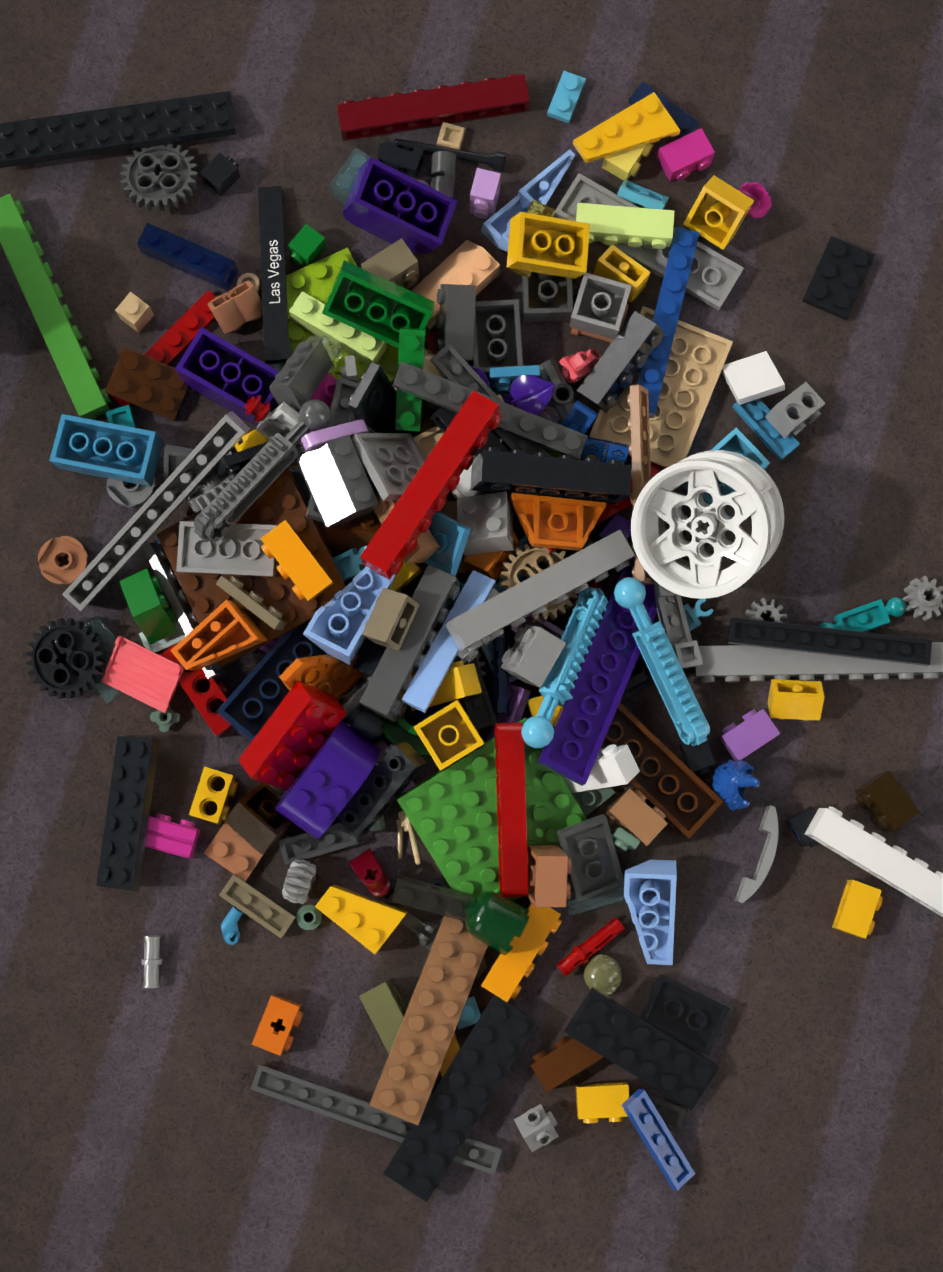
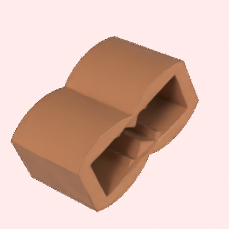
M250 280L239 284L228 293L222 294L208 303L224 334L235 333L241 329L245 322L256 321L263 315L262 301Z

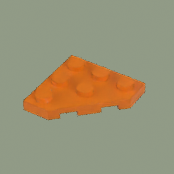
M326 654L297 658L279 678L289 691L297 681H301L334 695L337 701H339L363 673L353 668L359 656L358 654H356L351 665Z

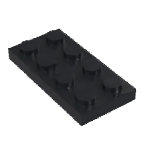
M371 362L368 370L363 373L356 391L351 394L348 406L358 420L363 419L369 433L399 432L395 430L397 392L392 387L382 367Z

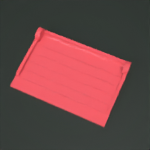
M118 636L115 640L116 646L106 667L102 682L166 713L184 667L122 636Z

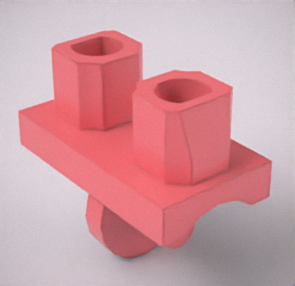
M591 348L587 352H577L576 354L563 357L559 361L563 365L562 374L566 382L576 383L588 376L602 357L596 348Z

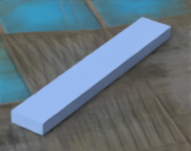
M475 570L472 571L402 698L403 703L424 713L427 711L459 652L445 625L451 619L487 601L496 584V580Z

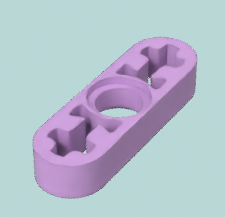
M361 419L313 431L303 436L301 441L305 451L309 452L327 441L348 434L352 438L355 433H369L365 421Z

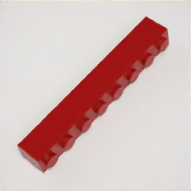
M474 390L472 391L361 554L360 558L366 567L388 580L391 579L393 574L397 575L400 572L404 558L408 553L411 554L414 551L420 534L422 532L425 533L432 523L431 518L436 511L439 512L446 502L445 497L449 491L455 490L458 486L459 476L464 469L468 470L470 468L476 451L478 449L481 450L485 446L488 439L487 435L491 429H495L499 425L502 418L499 404Z

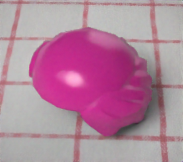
M746 182L739 187L738 191L754 200L746 216L762 218L767 214L772 203L771 197L765 191V187H762L759 182Z

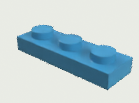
M760 398L741 405L736 402L732 406L779 461L800 445L792 434L784 439L765 418L770 410Z

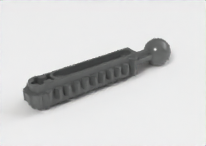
M318 399L309 400L304 403L299 410L300 421L285 437L278 432L271 436L270 441L215 499L197 515L194 521V532L203 541L215 542L220 540L292 462H296L300 452L295 446L301 441V438L310 431L324 429L329 424L331 412L326 403Z

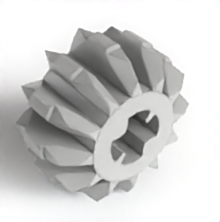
M765 598L760 600V605L754 601L751 604L753 610L747 609L745 612L747 616L751 617L748 618L751 620L764 621L762 617L765 614L768 615L769 622L784 623L780 620L787 618V614H779L783 609L782 605H779L777 608L774 607V599L768 605Z
M297 859L290 864L283 884L282 895L284 899L296 904H304L308 900L316 875V866L314 864Z

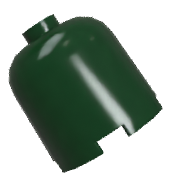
M486 891L476 899L471 898L464 909L467 913L465 925L468 932L502 955H507L512 950L513 946L509 945L514 936L520 938L529 919L527 915L528 909L493 891Z

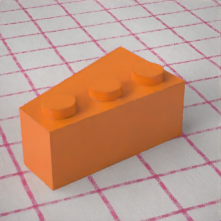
M225 600L170 651L186 670L197 671L265 642L268 639L238 602Z

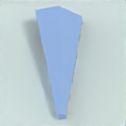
M570 149L521 188L514 199L483 223L481 232L497 249L508 252L510 219L520 212L541 215L575 157V154Z

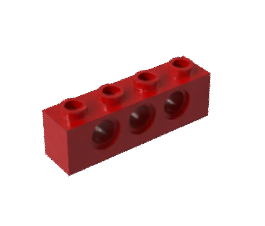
M178 643L160 654L162 657L182 666L170 651ZM184 668L179 680L180 685L215 736L218 738L222 737L233 728L221 719L218 713H213L212 706L216 701H223L224 703L228 699L226 695L230 692L222 681L217 683L215 679H207L203 669L187 673ZM205 680L209 681L210 689L205 693H200L198 690L199 684Z

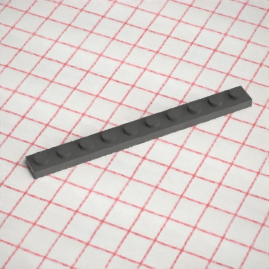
M259 1064L251 1086L253 1091L401 1143L413 1123L369 1106V1101L263 1064ZM467 1137L453 1161L494 1175L502 1148Z

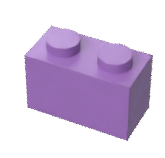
M753 709L742 716L744 722L738 726L733 722L721 730L724 735L719 740L734 762L742 760L780 734L764 709L759 712Z

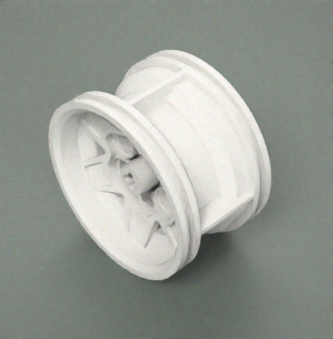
M725 450L699 452L662 470L642 489L632 513V542L643 568L665 589L689 598L706 599L719 597L742 586L771 559L783 534L784 507L774 481L756 462L741 454ZM689 481L687 496L674 492L684 482ZM718 481L729 485L735 492L722 495ZM704 492L711 494L713 498L712 504L704 502ZM682 505L690 507V517L682 513ZM725 505H730L734 508V517H730L725 513ZM750 515L752 519L751 536L740 526ZM664 521L670 525L667 531H665ZM683 530H687L691 533V542L686 541L683 538ZM726 530H730L735 534V542L726 539ZM705 543H710L714 547L713 554L705 551ZM688 556L690 559V563L684 560L682 557ZM723 556L736 561L729 566L720 568Z

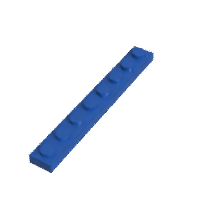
M679 227L675 229L653 317V322L664 332L661 343L648 356L645 365L641 367L637 385L639 384L648 389L649 416L654 417L699 237V232Z

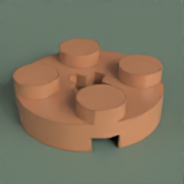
M61 536L55 539L52 538L39 551L38 563L40 571L50 582L56 585L70 586L89 565V554L85 547L73 537ZM68 555V565L59 567L60 562L58 558Z

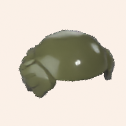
M595 955L589 960L584 970L585 983L590 990L593 987L606 996L613 994L622 981L621 967L608 955Z

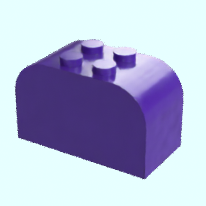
M370 157L358 170L342 214L351 224L391 244L402 238L412 253L429 254L442 245L457 200Z
M201 327L175 368L184 383L196 392L258 426L259 422H254L255 416L253 414L245 415L246 409L244 406L252 396L256 398L261 395V402L263 404L270 402V412L274 411L278 404L269 387L279 371Z
M340 721L288 791L285 790L275 810L315 839H319L368 777L381 749Z

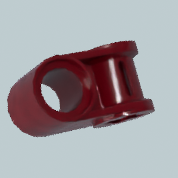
M370 848L349 862L356 875L374 897L385 896L390 891L391 882Z

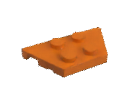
M512 493L510 495V501L530 545L536 547L580 551L606 507L605 502Z

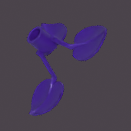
M471 366L489 387V380L485 373ZM521 375L513 381L510 392H506L501 396L505 403L537 415L549 403L555 384L533 375Z

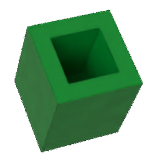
M305 224L289 243L288 247L293 261L299 265L303 263L308 266L317 259L327 245L325 237L308 224Z

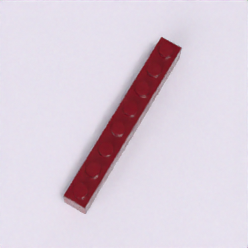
M510 74L504 78L495 79L490 77L474 83L465 81L455 86L440 85L430 90L416 89L412 93H392L387 97L381 98L372 96L356 102L347 100L342 104H337L342 140L346 141L439 126L443 122L451 124L529 111L530 100L525 74Z

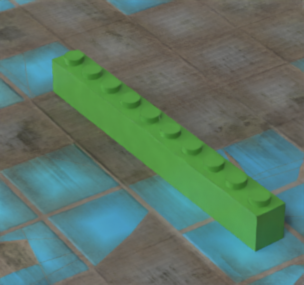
M9 193L0 197V243L79 417L94 419L109 411L108 403L112 401L109 394L105 393L106 389L101 390L98 382L102 381L96 367L91 368L89 360L92 357L87 347H82L79 339H82V335L77 325L72 326L69 320L73 316L68 305H63L60 300L63 294L57 283L53 284L50 278L54 275L48 262L43 263L41 256L44 255V252L39 242H34L31 236L35 232L29 220L24 221L22 217L25 210L20 200L15 201Z

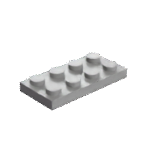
M180 521L176 572L276 577L277 560L274 556L271 559L267 557L261 549L264 543L260 538L277 525L234 523L220 540L205 542L194 532V522Z

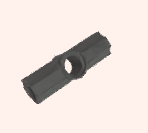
M551 359L539 365V378L555 384L549 403L555 408L560 420L563 422L576 400L573 396L572 387L567 384L555 359ZM558 391L565 393L567 400H558L555 393Z

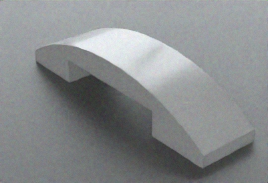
M654 580L659 621L665 629V633L682 669L703 665L697 640L692 641L681 596L665 589Z
M766 806L759 827L760 831L766 832L768 835L753 879L742 877L735 902L744 903L761 886L771 868L777 849L779 833L778 817L774 806Z

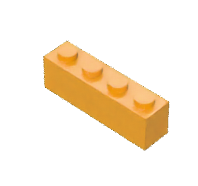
M532 902L527 908L529 910L527 913L529 919L520 938L514 936L509 944L513 948L507 955L499 954L481 983L482 987L506 1002L510 998L514 1000L522 988L518 985L523 976L529 977L535 967V964L532 963L536 954L540 956L543 954L549 944L545 941L550 932L555 934L562 922L558 919L561 914L550 907H535Z

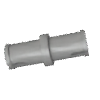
M159 935L144 936V959H141V964L144 965L143 988L160 987L159 965L162 964V959L160 958L161 936Z

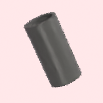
M448 151L433 153L431 188L453 199L456 155Z

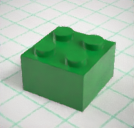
M144 569L119 581L132 617L150 645L178 632L174 623L178 619L172 607L168 608L170 603L164 591H160L162 587L157 576L152 577L149 571Z

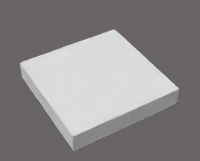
M767 351L725 364L721 370L739 405L785 390V383Z

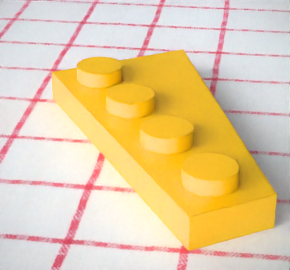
M655 92L574 139L573 145L584 162L588 163L614 155L615 152L621 150H631L647 142L653 143L660 141V138L679 135L680 129Z

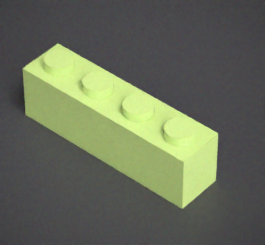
M578 203L576 221L590 224L589 243L600 241L606 245L624 243L630 247L649 245L655 249H664L670 247L673 239L675 211Z
M303 291L300 293L289 311L293 322L347 354L354 355L356 359L370 366L371 362L379 363L387 350L386 342L322 314L325 304Z

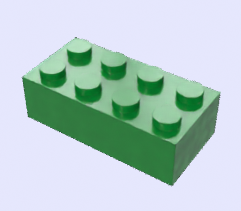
M344 260L327 297L322 314L399 348L400 328L425 329L433 312L434 301Z

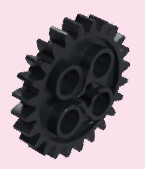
M58 618L57 623L55 621H48L49 628L40 626L42 634H33L37 641L28 642V645L33 648V651L26 652V655L32 657V660L26 662V665L33 666V669L28 674L37 676L33 683H42L40 690L46 691L49 689V696H55L56 693L59 699L65 698V696L68 699L74 698L75 694L83 696V689L86 691L92 690L90 683H99L95 676L104 674L99 669L100 665H106L105 661L100 660V657L106 655V652L99 651L104 642L95 641L99 634H90L92 626H85L83 628L84 621H77L75 623L73 618H68L67 621L64 618ZM67 635H69L72 639V643L69 647H67L65 644V638ZM48 650L53 654L51 662L46 659ZM82 654L86 657V664L84 667H82L79 663V659ZM62 670H65L67 673V680L65 682L60 677Z

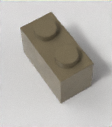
M383 588L376 600L370 618L365 624L362 635L376 644L399 651L420 604L408 595Z

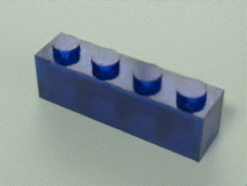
M150 223L146 224L137 242L142 254L226 291L229 290L238 272L234 260Z

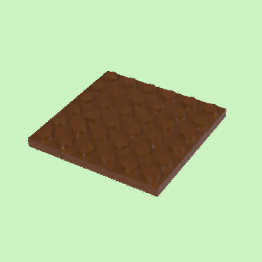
M289 466L235 523L278 526L286 520L333 584L308 602L306 598L299 599L292 590V587L295 586L294 582L290 577L285 580L278 570L276 577L233 575L245 584L243 588L249 593L252 590L264 598L262 603L269 608L272 605L284 614L282 618L288 623L283 630H275L216 585L221 576L231 578L232 575L176 572L180 521L156 534L199 624L225 600L236 601L268 639L265 642L218 661L217 663L221 668L311 621L315 612L321 606L324 607L334 598V595L339 590H343L347 586L316 521L306 518L308 505ZM201 511L195 512L181 521L194 522Z

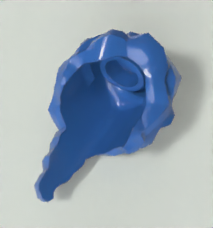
M730 759L728 763H723L719 766L712 777V787L715 790V794L724 801L729 809L734 811L744 807L747 808L751 803L744 800L743 792L745 788L749 786H755L756 788L760 784V780L751 774L754 767L746 761L739 760L734 762Z

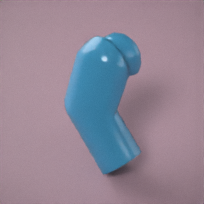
M235 906L231 908L221 924L223 938L229 945H235L239 941L240 933L237 922L244 913Z

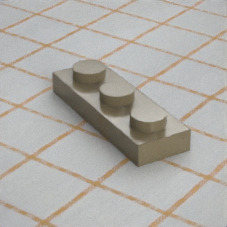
M233 575L231 578L221 576L216 582V585L273 629L283 630L288 622L282 618L284 614L272 605L269 608L262 603L264 598L252 590L249 593L243 588L245 584Z
M233 874L219 894L223 899L281 939L296 919V916L235 874Z

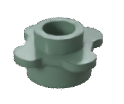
M169 704L166 713L157 710L151 713L150 719L159 725L160 731L168 732L171 726L180 721V715L175 713ZM164 715H167L166 720L163 719Z

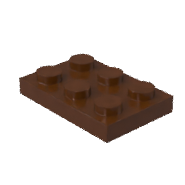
M123 346L105 393L174 421L188 385L181 380L175 368Z

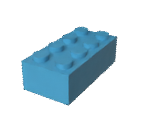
M61 414L49 461L58 469L152 487L164 440L154 431Z

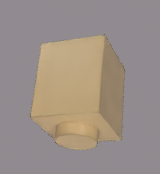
M132 292L126 296L115 310L119 318L138 333L142 331L154 316L150 306Z

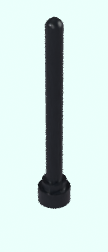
M398 138L393 141L398 148L413 151L416 146L424 149L426 154L448 151L454 153L456 159L487 164L490 168H493V171L503 172L506 160V153L496 151V153L487 155Z

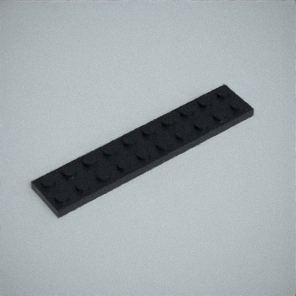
M226 91L0 123V168L236 135L231 92Z

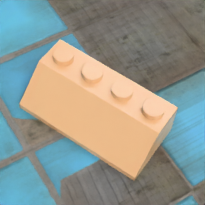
M466 240L411 290L434 301L432 315L425 327L427 335L438 330L436 328V316L440 312V304L437 303L438 289H441V284L476 285L477 296L500 275V264L483 247Z

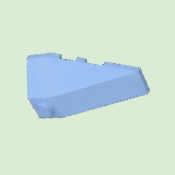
M648 860L625 870L624 897L631 912L633 924H635L647 964L673 965L677 880L676 860Z

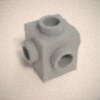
M541 1104L514 1119L531 1152L559 1137L554 1128L558 1125L551 1111L546 1113Z

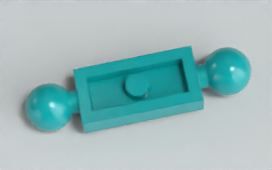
M894 597L884 606L882 599L835 615L834 620L836 624L824 622L819 627L866 632L890 623L888 615L893 617L902 616L906 611V603L903 599Z

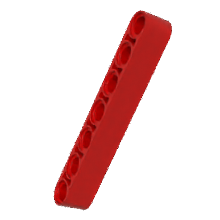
M522 722L495 724L500 895L506 898L528 896L524 740L521 734Z

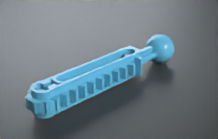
M623 578L615 587V600L620 606L629 609L639 631L632 633L673 720L679 737L687 745H700L708 740L707 735L710 733V726L671 646L665 629L660 621L652 624L643 604L646 596L645 586L636 578Z
M588 587L580 592L575 608L572 609V615L569 617V622L565 626L566 629L561 635V640L566 644L539 690L544 699L537 716L529 718L522 726L521 734L523 740L533 748H543L552 741L554 728L550 721L557 705L564 706L566 700L573 698L570 690L575 687L573 683L578 679L577 673L582 669L580 666L585 662V654L589 652L587 649L592 645L591 640L596 636L595 630L599 628L598 623L603 619L602 614L606 611V605L608 604V600L600 588Z

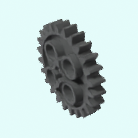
M168 144L167 147L160 145L148 149L141 148L142 152L133 151L134 158L127 156L128 164H122L124 172H120L122 178L120 182L126 197H129L132 204L136 202L139 209L145 205L148 212L152 207H155L157 213H159L161 207H164L168 212L169 205L178 208V201L187 203L185 196L192 197V189H197L196 181H199L197 164L194 157L190 156L188 150H182L181 145H178L175 149L173 144Z

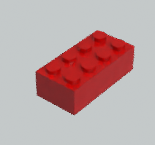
M297 681L238 760L251 779L288 791L347 712L334 695Z

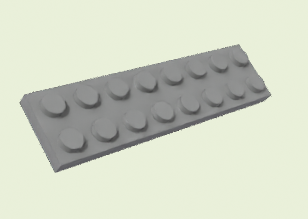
M578 173L556 208L554 216L560 219L576 221L578 203L639 207ZM697 241L685 291L719 311L744 268ZM624 243L614 245L647 270L661 278L664 277L671 245L664 249H655L649 245H642L640 247H630Z

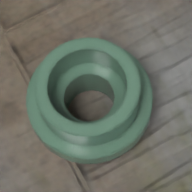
M305 905L297 912V923L305 930H313L322 921L321 911L314 905ZM310 912L313 914L314 919L312 922L305 921L304 916L306 913Z

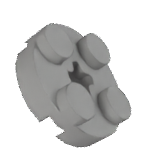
M155 476L152 487L136 484V487L128 489L126 488L127 482L107 479L106 485L109 495L116 503L131 509L144 505L157 488Z

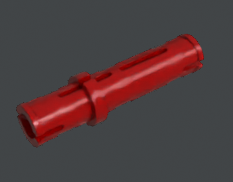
M614 917L580 946L576 945L573 947V951L558 962L556 966L567 977L581 964L589 962L588 959L624 931L625 928Z

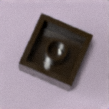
M890 770L877 774L855 790V793L858 795L855 797L856 801L864 810L868 809L872 815L870 819L878 830L882 829L884 832L897 830L920 813Z
M263 782L238 801L224 821L262 855L280 840L294 824L275 810L282 796Z

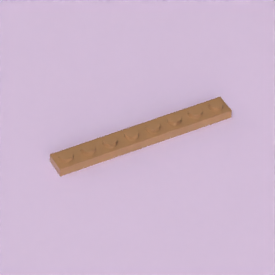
M639 384L631 385L630 394L627 396L630 408L628 428L631 432L629 453L632 457L631 480L633 491L630 493V501L633 509L642 489L651 480L648 389ZM632 542L631 547L635 554V565L632 567L633 577L640 580L643 585H654V579L641 565Z

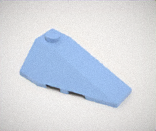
M365 567L353 578V581L343 590H339L334 595V598L315 612L303 635L327 654L351 665L365 639L362 633L375 607L376 600L383 588L390 589L396 575L393 574L391 579L388 580L370 568Z

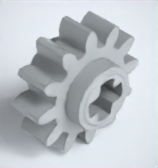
M923 576L920 579L915 578L910 582L909 586L904 588V592L909 595L904 597L903 600L910 604L907 606L906 611L913 609L915 611L914 618L922 615V619L927 621L931 617L934 619L941 615L943 595L940 592L943 591V586L937 588L935 586L936 579L928 582L927 576Z

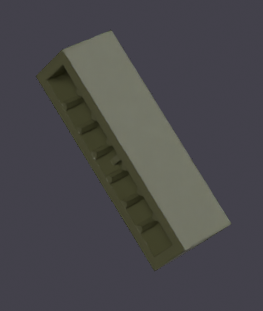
M391 978L359 996L388 1054L407 1010Z

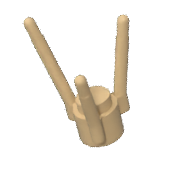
M398 812L399 820H396L398 828V859L403 857L404 828V832H409L415 863L419 865L420 858L415 829L405 812Z

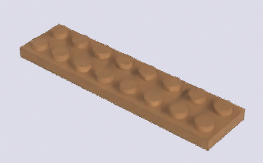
M449 910L445 911L369 1103V1106L415 1125H418L488 946L468 932L465 925L466 917Z

